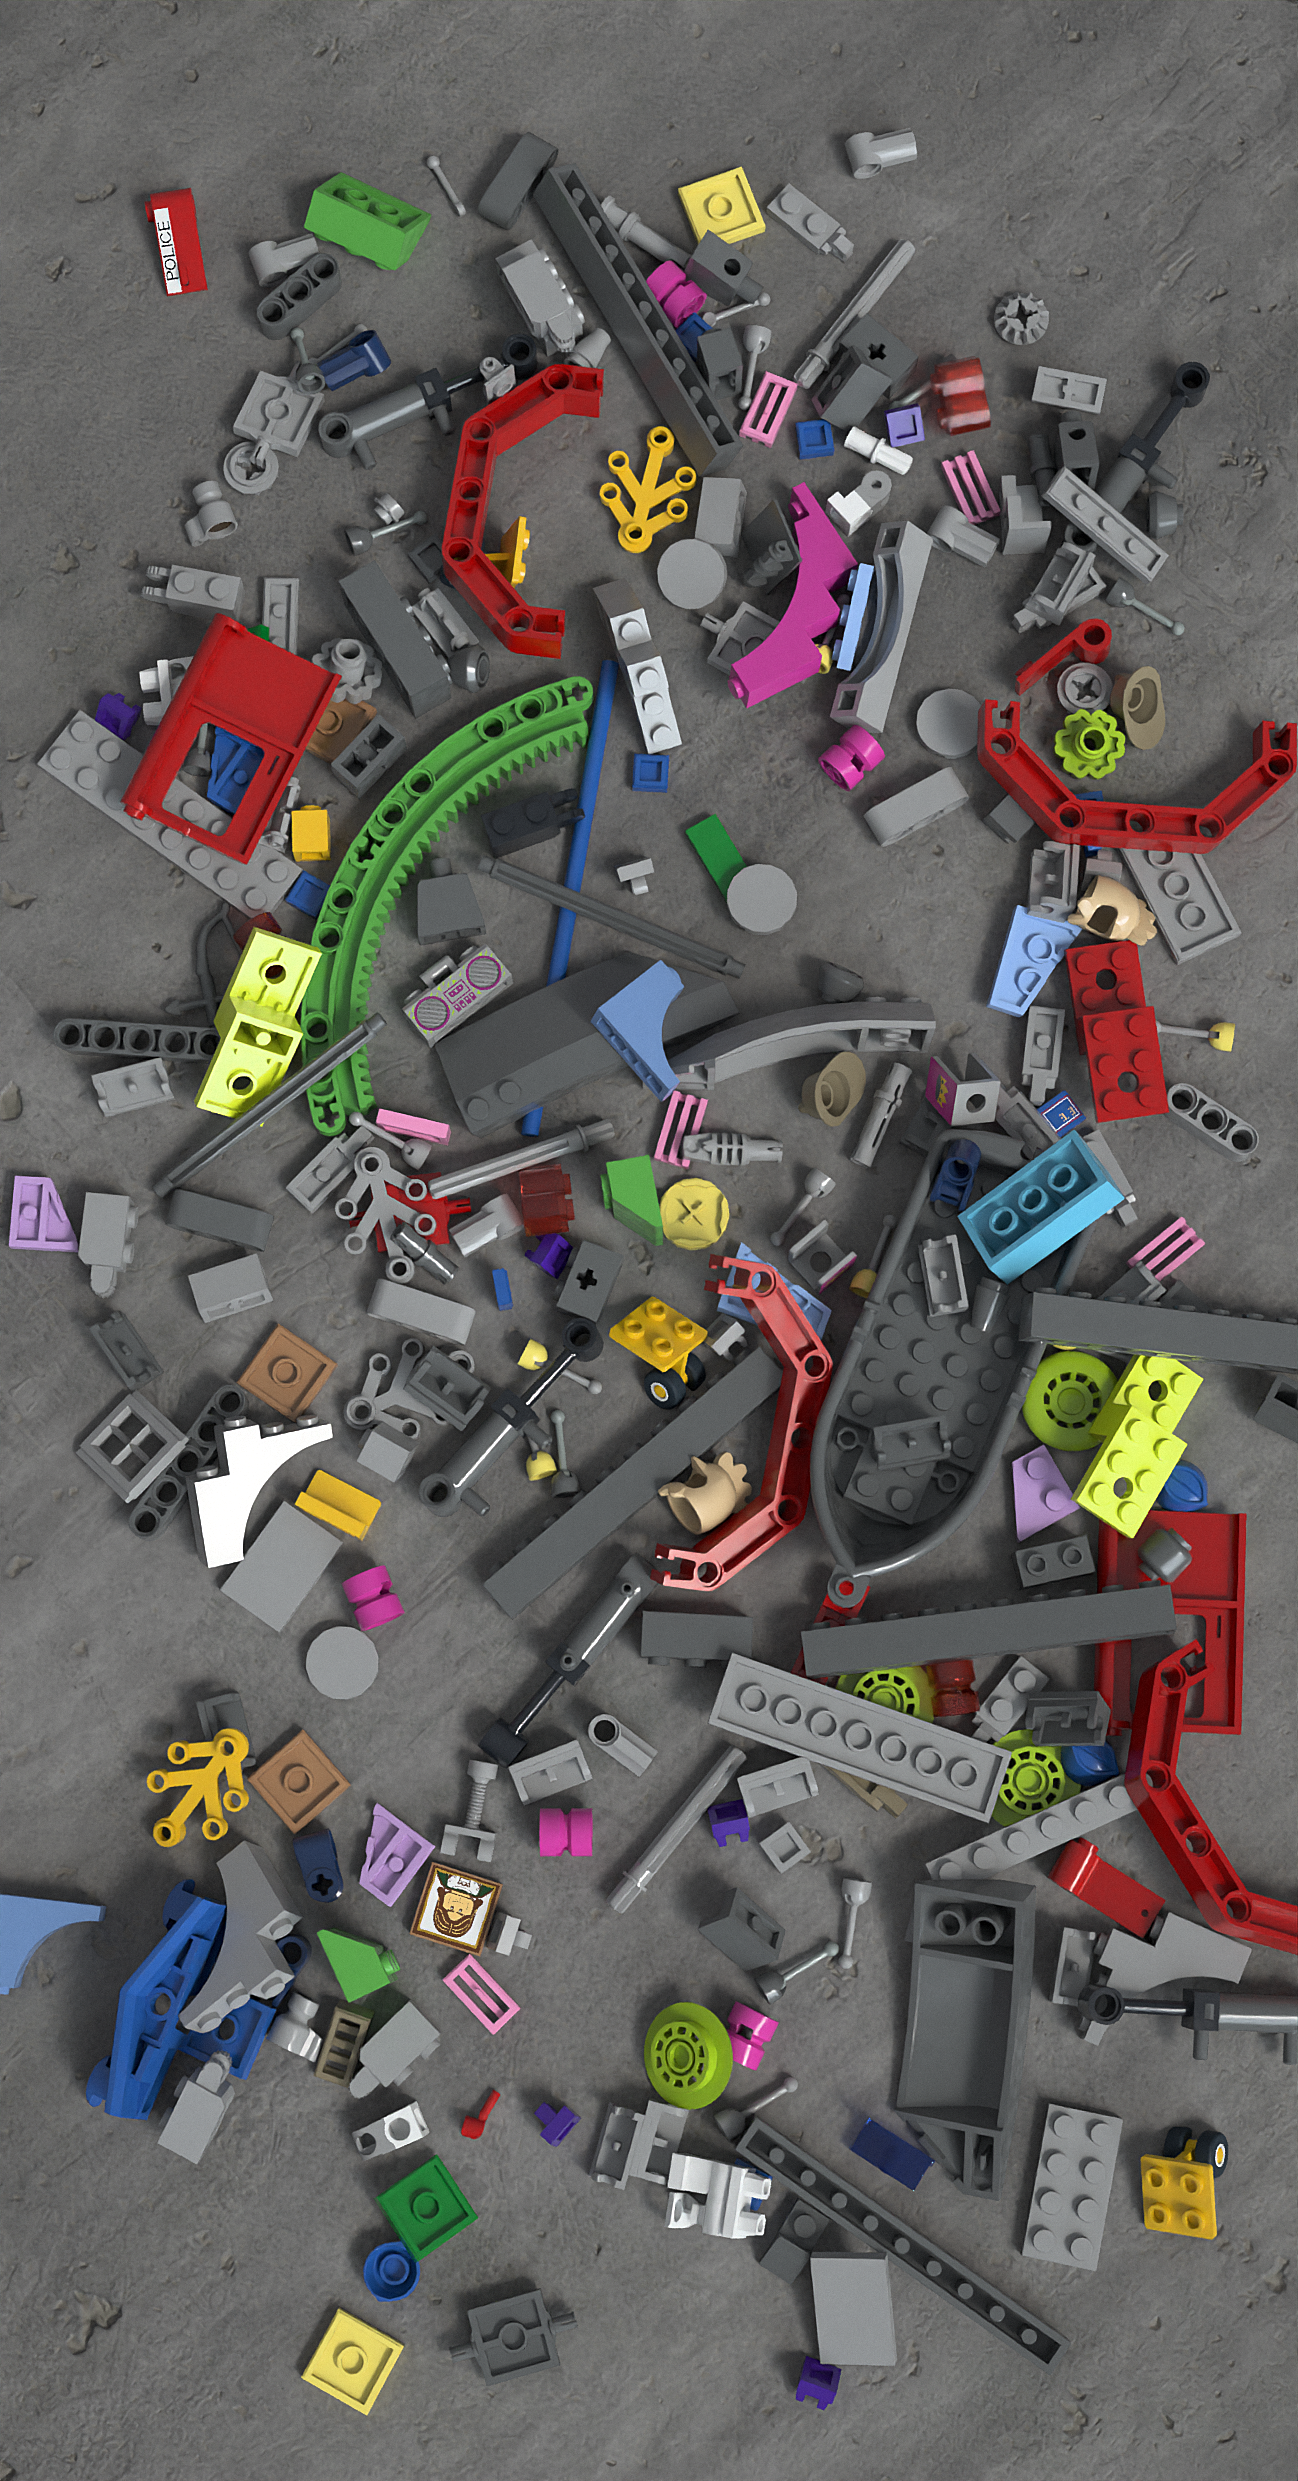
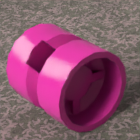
M671 260L660 265L646 280L667 318L677 328L693 312L697 314L706 300L707 294L694 281L689 280L686 282V274Z
M853 725L840 737L839 746H830L818 758L820 766L828 777L845 791H851L864 778V770L872 771L885 758L884 751L878 742L858 725Z
M385 1565L362 1572L342 1583L349 1603L356 1604L357 1606L353 1613L361 1631H367L383 1625L405 1613L398 1595L390 1593L393 1583Z
M561 1808L540 1809V1857L561 1856L564 1850H568L571 1856H592V1808H572L568 1814H564Z
M736 2001L727 2018L730 2027L726 2029L732 2045L733 2061L756 2071L765 2053L762 2044L771 2041L779 2022ZM745 2026L754 2030L751 2039L740 2035Z

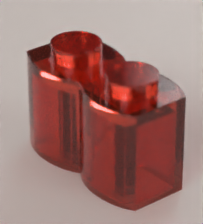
M971 356L935 364V373L930 374V382L933 394H939L941 408L936 409L940 430L945 429L946 434L954 436L991 427L979 357Z
M561 1163L526 1167L518 1170L526 1237L569 1232L568 1221L575 1220L573 1199H565V1195H572L570 1173L562 1174Z

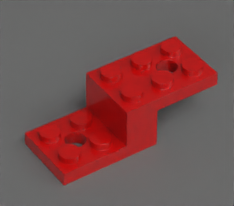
M1127 940L1064 950L1079 1055H1086L1096 1123L1169 1113L1154 1006L1146 1007L1137 944ZM1101 970L1111 972L1115 978L1114 986L1109 990L1101 989L1096 983V975ZM1124 1072H1129L1136 1078L1137 1086L1131 1093L1123 1092L1118 1086V1078Z

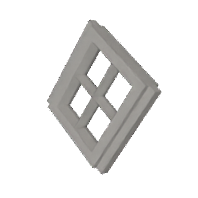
M135 1390L132 1395L129 1393L79 1445L81 1448L76 1454L125 1502L129 1503L132 1499L135 1500L186 1447L185 1444L189 1439L139 1391ZM134 1414L145 1427L131 1440L119 1427ZM114 1433L126 1447L112 1460L100 1447ZM151 1433H154L165 1445L150 1459L138 1446ZM132 1453H135L146 1465L131 1479L119 1466Z

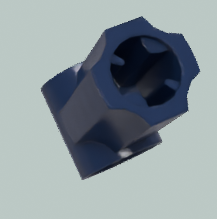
M366 330L352 338L348 347L321 360L317 365L323 372L326 384L331 391H334L363 375L371 377L383 372L390 366L391 359L376 331Z

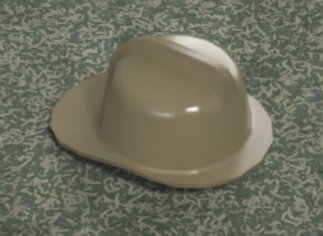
M1150 666L1140 667L1130 674L1120 673L1116 675L1115 684L1110 694L1111 709L1117 717L1124 720L1126 732L1131 743L1141 750L1151 749L1158 744L1165 727V710L1160 676L1156 669Z
M849 1051L840 1052L822 1070L809 1075L802 1085V1101L798 1106L799 1111L822 1120L830 1127L839 1126L864 1093L866 1073L859 1057Z

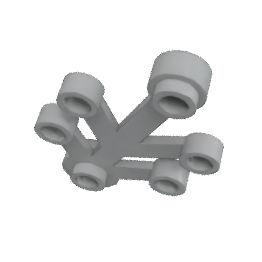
M368 1147L357 1154L354 1161V1169L358 1176L346 1197L336 1203L335 1212L343 1220L353 1219L358 1212L357 1203L370 1185L374 1199L355 1232L346 1237L344 1242L345 1248L353 1255L363 1253L367 1247V1239L379 1220L390 1258L386 1264V1274L392 1282L405 1284L414 1277L415 1265L410 1258L404 1256L402 1248L390 1240L391 1234L397 1228L393 1215L414 1226L415 1230L422 1236L433 1234L437 1223L431 1215L420 1214L387 1194L384 1180L404 1190L407 1197L412 1201H421L426 1197L427 1186L419 1179H410L390 1167L389 1157L383 1150L377 1147ZM370 1158L377 1159L379 1163L377 1170L373 1172L368 1171L365 1167L366 1161ZM418 1183L423 1187V1192L420 1196L413 1197L409 1189L411 1185ZM345 1202H349L353 1206V1212L348 1216H344L340 1212V1206ZM423 1218H428L432 1221V1228L427 1232H423L419 1228V1222ZM354 1237H359L362 1240V1247L357 1251L352 1250L349 1246L350 1240ZM398 1262L404 1263L407 1267L406 1273L402 1276H397L393 1272V1267Z
M410 1338L403 1343V1355L390 1390L377 1397L375 1396L382 1376L387 1375L391 1370V1361L382 1353H377L370 1358V1371L361 1394L349 1398L344 1406V1418L349 1426L356 1430H367L374 1425L378 1426L381 1422H384L403 1433L404 1426L412 1423L416 1425L417 1430L413 1436L409 1437L414 1440L418 1439L421 1434V1427L415 1419L407 1418L401 1420L382 1412L394 1405L433 1418L434 1422L440 1426L450 1424L447 1420H438L436 1412L403 1389L416 1361L424 1354V1347L421 1341L416 1338ZM413 1343L417 1344L420 1348L418 1354L415 1356L408 1355L406 1353L407 1346ZM458 1350L448 1356L455 1362L465 1361L468 1365L467 1370L472 1374L474 1373L475 1363L469 1353ZM377 1359L386 1360L387 1365L384 1370L377 1371L374 1369L373 1365ZM360 1406H365L369 1410L368 1416L364 1419H359L355 1415L356 1409Z

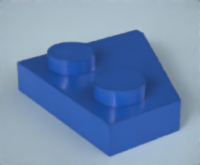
M216 726L214 754H212L211 760L212 772L208 783L207 798L210 802L234 816L264 757V750Z

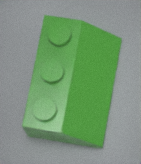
M340 172L314 190L304 228L314 232V235L323 241H333L344 246V249L350 254L363 255L373 260L378 267L395 271L409 260L430 221L431 214Z
M649 1155L607 1162V1173L600 1175L605 1209L612 1208L613 1216L616 1220L653 1245H663V1224Z
M334 1927L317 1932L348 2003L398 1980L395 1972L401 1970L392 1949L385 1951L384 1946Z

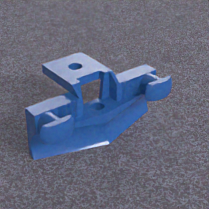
M193 1879L182 1880L170 1892L165 1902L162 1916L163 1925L169 1930L168 1933L120 1989L112 2054L102 2058L94 2067L86 2087V2100L89 2105L96 2107L101 2104L102 2100H106L104 2112L120 2118L147 2120L177 2049L203 2062L209 2061L212 2054L218 2050L227 2051L230 2057H232L231 2061H233L228 2073L247 2080L276 2012L275 2008L250 1997L246 2004L233 2009L221 2019V2023L229 2018L234 2022L235 2032L228 2040H224L219 2032L220 2025L204 2034L190 2029L188 2035L175 2029L179 2020L178 2015L182 2012L188 1997L198 1995L207 1982L222 1947L226 1929L227 1904L214 1898L205 1896L203 1899L192 1894L195 1888V1881ZM162 1994H167L171 2001L170 2009L164 2015H160L155 2007L156 2000Z

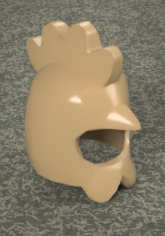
M1101 875L1095 876L1083 897L1078 900L1076 913L1070 914L1067 920L1070 924L1077 925L1088 932L1111 941L1120 942L1127 938L1141 946L1145 945L1147 939H1152L1157 933V929L1152 925L1156 918L1152 912L1146 909V902L1137 899L1136 895L1120 882Z
M729 1452L720 1453L713 1463H705L696 1456L691 1457L693 1470L689 1479L685 1483L672 1482L666 1484L658 1490L660 1496L667 1497L668 1504L678 1521L691 1533L697 1535L710 1531L725 1521L731 1513L736 1514L748 1505L745 1502V1497L751 1494L752 1487L749 1483L742 1481L747 1472L746 1466L742 1463L733 1464V1457Z

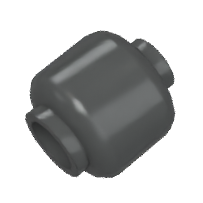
M1162 1528L1157 1529L1138 1549V1556L1143 1561L1139 1568L1151 1580H1157L1160 1577L1165 1582H1172L1192 1562V1556L1189 1553L1192 1547L1174 1529L1170 1528L1168 1531Z

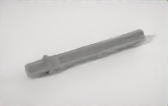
M900 239L817 346L807 351L806 360L793 375V380L799 387L809 389L822 371H828L830 368L829 362L838 352L839 342L866 313H869L915 254L916 249L910 241Z
M608 1119L585 1127H581L579 1124L575 1125L574 1130L565 1132L562 1135L432 1179L428 1182L429 1192L433 1199H438L579 1150L587 1152L588 1146L614 1137L613 1125Z
M733 1745L729 1746L628 1873L624 1870L622 1874L625 1877L606 1900L608 1905L621 1914L624 1913L642 1890L644 1892L647 1891L645 1888L647 1883L747 1760V1756L739 1748Z

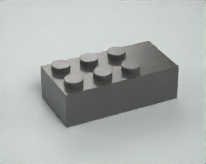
M376 561L368 563L339 580L344 606L369 646L373 648L376 657L382 662L383 668L415 719L451 699L449 686L453 682L449 676L451 670L441 654L435 656L431 647L433 642L423 625L417 627L412 617L415 614L408 600L404 596L400 599L398 598Z

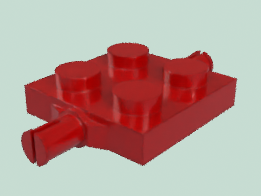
M441 1172L407 1176L410 1179H419L427 1186V1195L421 1201H412L407 1197L404 1190L384 1180L387 1194L420 1214H429L436 1220L437 1227L435 1232L429 1236H420L427 1241L432 1240L437 1246L450 1244L448 1230L450 1215L471 1213V1206L457 1207L470 1205V1197L449 1201L447 1196L438 1199L432 1198L428 1189V1182L441 1177ZM418 1183L411 1185L409 1189L411 1196H420L423 1192V1187ZM366 1211L357 1212L353 1219L363 1218ZM393 1215L396 1227L405 1222ZM428 1218L420 1220V1230L423 1232L429 1231L432 1228V1221ZM362 1219L349 1221L350 1228L358 1226ZM378 1220L373 1228L376 1233L378 1252H388L381 1224ZM408 1224L411 1228L414 1229L415 1232H417L414 1226Z

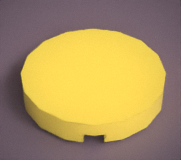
M699 1178L683 1179L670 1187L661 1197L659 1208L663 1233L677 1247L688 1250L705 1249L716 1243L726 1231L729 1220L728 1202L722 1192L710 1181Z

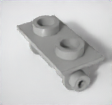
M487 357L481 361L479 368L484 376L483 393L488 406L516 388L515 371L512 364L504 369L500 362L493 357Z
M426 588L419 593L418 598L420 601L412 606L414 614L448 658L453 656L457 650L479 643L477 637L439 588L432 592L429 588Z
M290 778L258 844L275 849L282 854L286 850L292 826V811L296 810L301 787L298 785V779Z

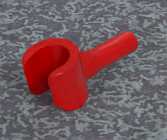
M495 2090L491 2092L480 2110L478 2118L466 2115L461 2130L462 2136L471 2139L481 2137L486 2120L489 2117L488 2115L501 2094Z

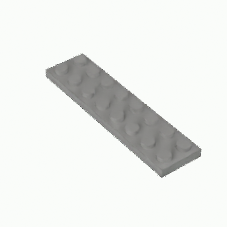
M79 710L37 763L38 767L262 928L289 894L303 869L277 850L257 844L248 864L243 865L145 816L142 821H139L124 813L125 806L120 803V800L143 754ZM176 778L162 804L163 809L217 836L225 834L232 821L231 817Z
M731 1653L707 1724L985 1823L990 1821L1012 1752L735 1653Z

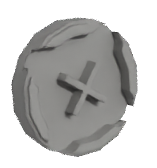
M699 538L683 539L670 545L661 556L657 568L658 584L663 595L674 605L685 609H699L714 602L722 592L727 580L726 563L721 552L710 543Z
M947 688L934 692L923 701L917 712L915 729L919 741L928 752L934 755L945 756L944 758L956 759L968 755L977 748L978 710L981 705L974 696L963 690Z
M755 864L742 869L733 877L727 890V909L731 919L753 935H769L780 931L791 920L797 907V891L792 879L783 870L768 864Z
M337 1626L323 1631L313 1640L307 1652L306 1670L310 1682L320 1693L333 1699L349 1700L362 1695L373 1684L379 1673V1655L375 1644L365 1633L352 1627Z

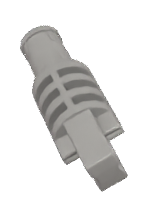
M706 1133L684 1136L682 1141V1159L713 1165L745 1166L750 1161L781 1163L783 1151H780V1148H783L782 1140H751L747 1134Z

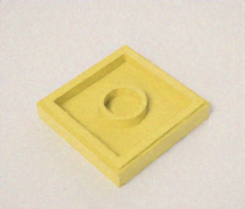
M742 167L678 188V196L698 245L707 230H710L728 244L765 232V223Z
M339 2307L301 2378L361 2413L368 2415L405 2344Z

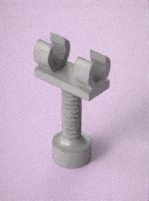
M469 1759L467 1774L472 1777L474 1783H472L473 1787L471 1789L473 1790H471L470 1805H468L469 1809H467V1820H465L466 1823L463 1827L451 1824L445 1825L440 1853L454 1856L459 1834L481 1838L477 1860L491 1862L497 1833L480 1830L478 1825L480 1824V1814L483 1809L481 1806H483V1799H485V1788H487L485 1784H488L490 1780H496L497 1764Z

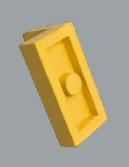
M318 1470L306 1492L301 1491L295 1505L299 1509L363 1541L381 1507V1502L322 1470Z

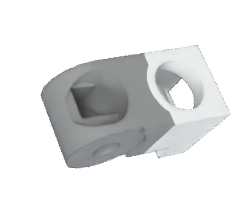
M876 470L867 473L863 477L861 485L845 498L839 492L831 496L827 500L825 513L849 537L888 503L892 487L891 479L882 471Z
M415 2101L351 2134L363 2162L423 2138L429 2133L418 2103Z

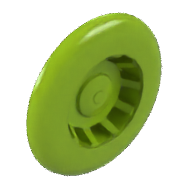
M1063 1351L1052 1354L1040 1361L1035 1378L1030 1384L1026 1400L1022 1406L1025 1421L1038 1439L1055 1449L1083 1451L1095 1447L1102 1442L1088 1432L1118 1380L1105 1363L1090 1354L1079 1351ZM1069 1375V1380L1062 1382L1060 1376ZM1076 1375L1084 1378L1085 1382L1076 1381ZM1051 1381L1056 1385L1053 1390L1047 1387ZM1089 1384H1092L1096 1393L1091 1394L1088 1389ZM1044 1395L1049 1397V1404H1044ZM1098 1399L1099 1407L1093 1408V1400ZM1046 1411H1050L1054 1418L1051 1419ZM1089 1414L1095 1416L1091 1423L1086 1420ZM1057 1422L1066 1424V1428L1057 1425ZM1080 1423L1082 1428L1074 1429L1073 1424Z
M920 1666L842 1675L836 1685V1690L856 1697L859 1691L864 1693V1700L933 1723L936 1711L935 1692L929 1677ZM877 1675H888L887 1681H879ZM894 1677L899 1678L904 1683L899 1686L894 1683ZM871 1679L873 1685L869 1688L864 1687L863 1683ZM906 1688L910 1689L913 1698H907L904 1691ZM908 1704H913L911 1715L906 1712Z
M1033 1729L1017 1730L1008 1733L1005 1737L1002 1736L998 1742L995 1741L992 1744L1012 1752L1010 1759L1015 1762L1011 1769L1007 1768L1005 1774L1008 1775V1783L1001 1785L991 1815L1004 1827L1080 1793L1081 1785L1073 1782L1062 1768V1746H1035L1032 1742ZM1028 1752L1029 1758L1021 1760L1018 1754ZM1035 1753L1045 1757L1043 1762L1035 1759ZM1050 1762L1056 1770L1055 1773H1051L1048 1768ZM1054 1778L1058 1779L1057 1789L1053 1788ZM1006 1789H1009L1013 1795L1010 1800H1008L1004 1793ZM1049 1793L1053 1794V1799L1047 1803L1045 1798ZM1018 1800L1025 1803L1024 1810L1015 1806ZM1039 1802L1041 1809L1033 1811L1032 1804Z
M680 2002L662 2010L651 2023L645 2039L644 2062L648 2077L658 2094L668 2103L678 2108L691 2110L711 2104L722 2094L731 2076L733 2051L726 2028L713 2012L699 2004Z

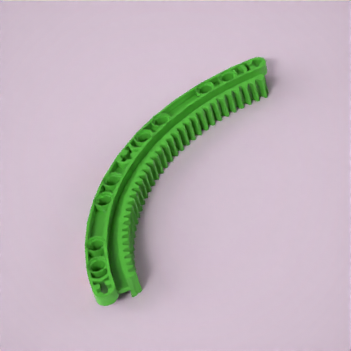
M580 676L570 677L537 688L484 713L440 743L411 768L379 803L350 845L327 891L313 932L311 946L318 947L322 954L302 998L300 1028L303 1032L301 1037L303 1067L360 1024L363 1019H366L365 1014H368L369 1010L365 1001L370 1000L367 988L372 987L369 975L374 974L375 971L372 961H377L378 959L375 948H381L382 945L379 935H385L386 933L383 923H390L391 918L388 910L396 909L394 898L402 897L400 886L407 887L409 885L407 874L415 875L414 863L422 864L424 862L422 852L430 853L432 851L430 841L437 843L440 841L438 830L447 833L449 831L447 820L454 823L459 821L457 810L467 814L469 812L468 801L475 805L479 804L477 793L488 797L490 795L488 785L499 789L501 787L500 777L510 782L512 780L511 770L514 769L521 775L524 773V763H527L531 768H535L536 757H539L543 762H547L549 751L556 757H559L560 747L562 746L569 752H573V743L576 741L582 748H586L588 726L582 711L588 709L593 701V687L586 678ZM579 687L581 692L586 691L581 701H576L574 696H567L572 695V688ZM561 690L563 691L564 696L567 697V706L564 707L562 695L559 692ZM527 708H536L540 712L533 719L525 718L522 715L523 711ZM492 726L503 730L497 737L485 735V731ZM419 781H426L430 784L429 789L422 793L415 792L412 787ZM391 812H399L403 815L401 820L394 824L388 823L384 819ZM370 838H371V841H372V844H373L372 847H370V844H369V839H370ZM370 852L372 860L365 859L363 863H360L359 856L366 857ZM341 896H349L353 899L351 905L343 909L336 907L335 902ZM328 935L339 937L338 944L331 948L322 946L321 942ZM316 1024H324L328 1027L325 1035L319 1038L310 1036V1029ZM366 1044L333 1068L326 1078L318 1080L306 1089L313 1122L322 1135L336 1136L340 1134L345 1128L346 1117H349L351 1113L357 1111L364 1116L370 1114L369 1112L377 1107L374 1096H371L374 1094L370 1083L371 1076L367 1069L370 1065L366 1056L368 1054ZM330 1108L332 1114L339 1115V1118L334 1120L335 1126L328 1128L327 1124L324 1122L320 1123V1120L325 1118L324 1109Z

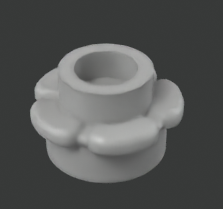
M385 493L380 499H374L378 506L373 510L386 525L391 521L394 523L399 522V519L405 514L400 505L388 493Z

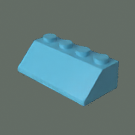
M1073 1130L957 1217L988 1268L1008 1285L1124 1200L1125 1197L1106 1168L1077 1131Z

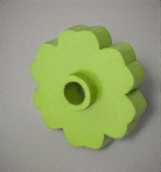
M1080 709L1074 714L1067 716L1063 720V729L1059 730L1053 737L1055 744L1053 754L1063 759L1062 770L1067 774H1071L1077 780L1084 778L1087 774L1091 779L1099 780L1103 776L1112 773L1116 767L1115 760L1120 759L1125 753V735L1120 731H1115L1117 720L1107 715L1103 710H1096L1090 715L1088 711ZM1084 740H1091L1093 742V751L1086 748Z

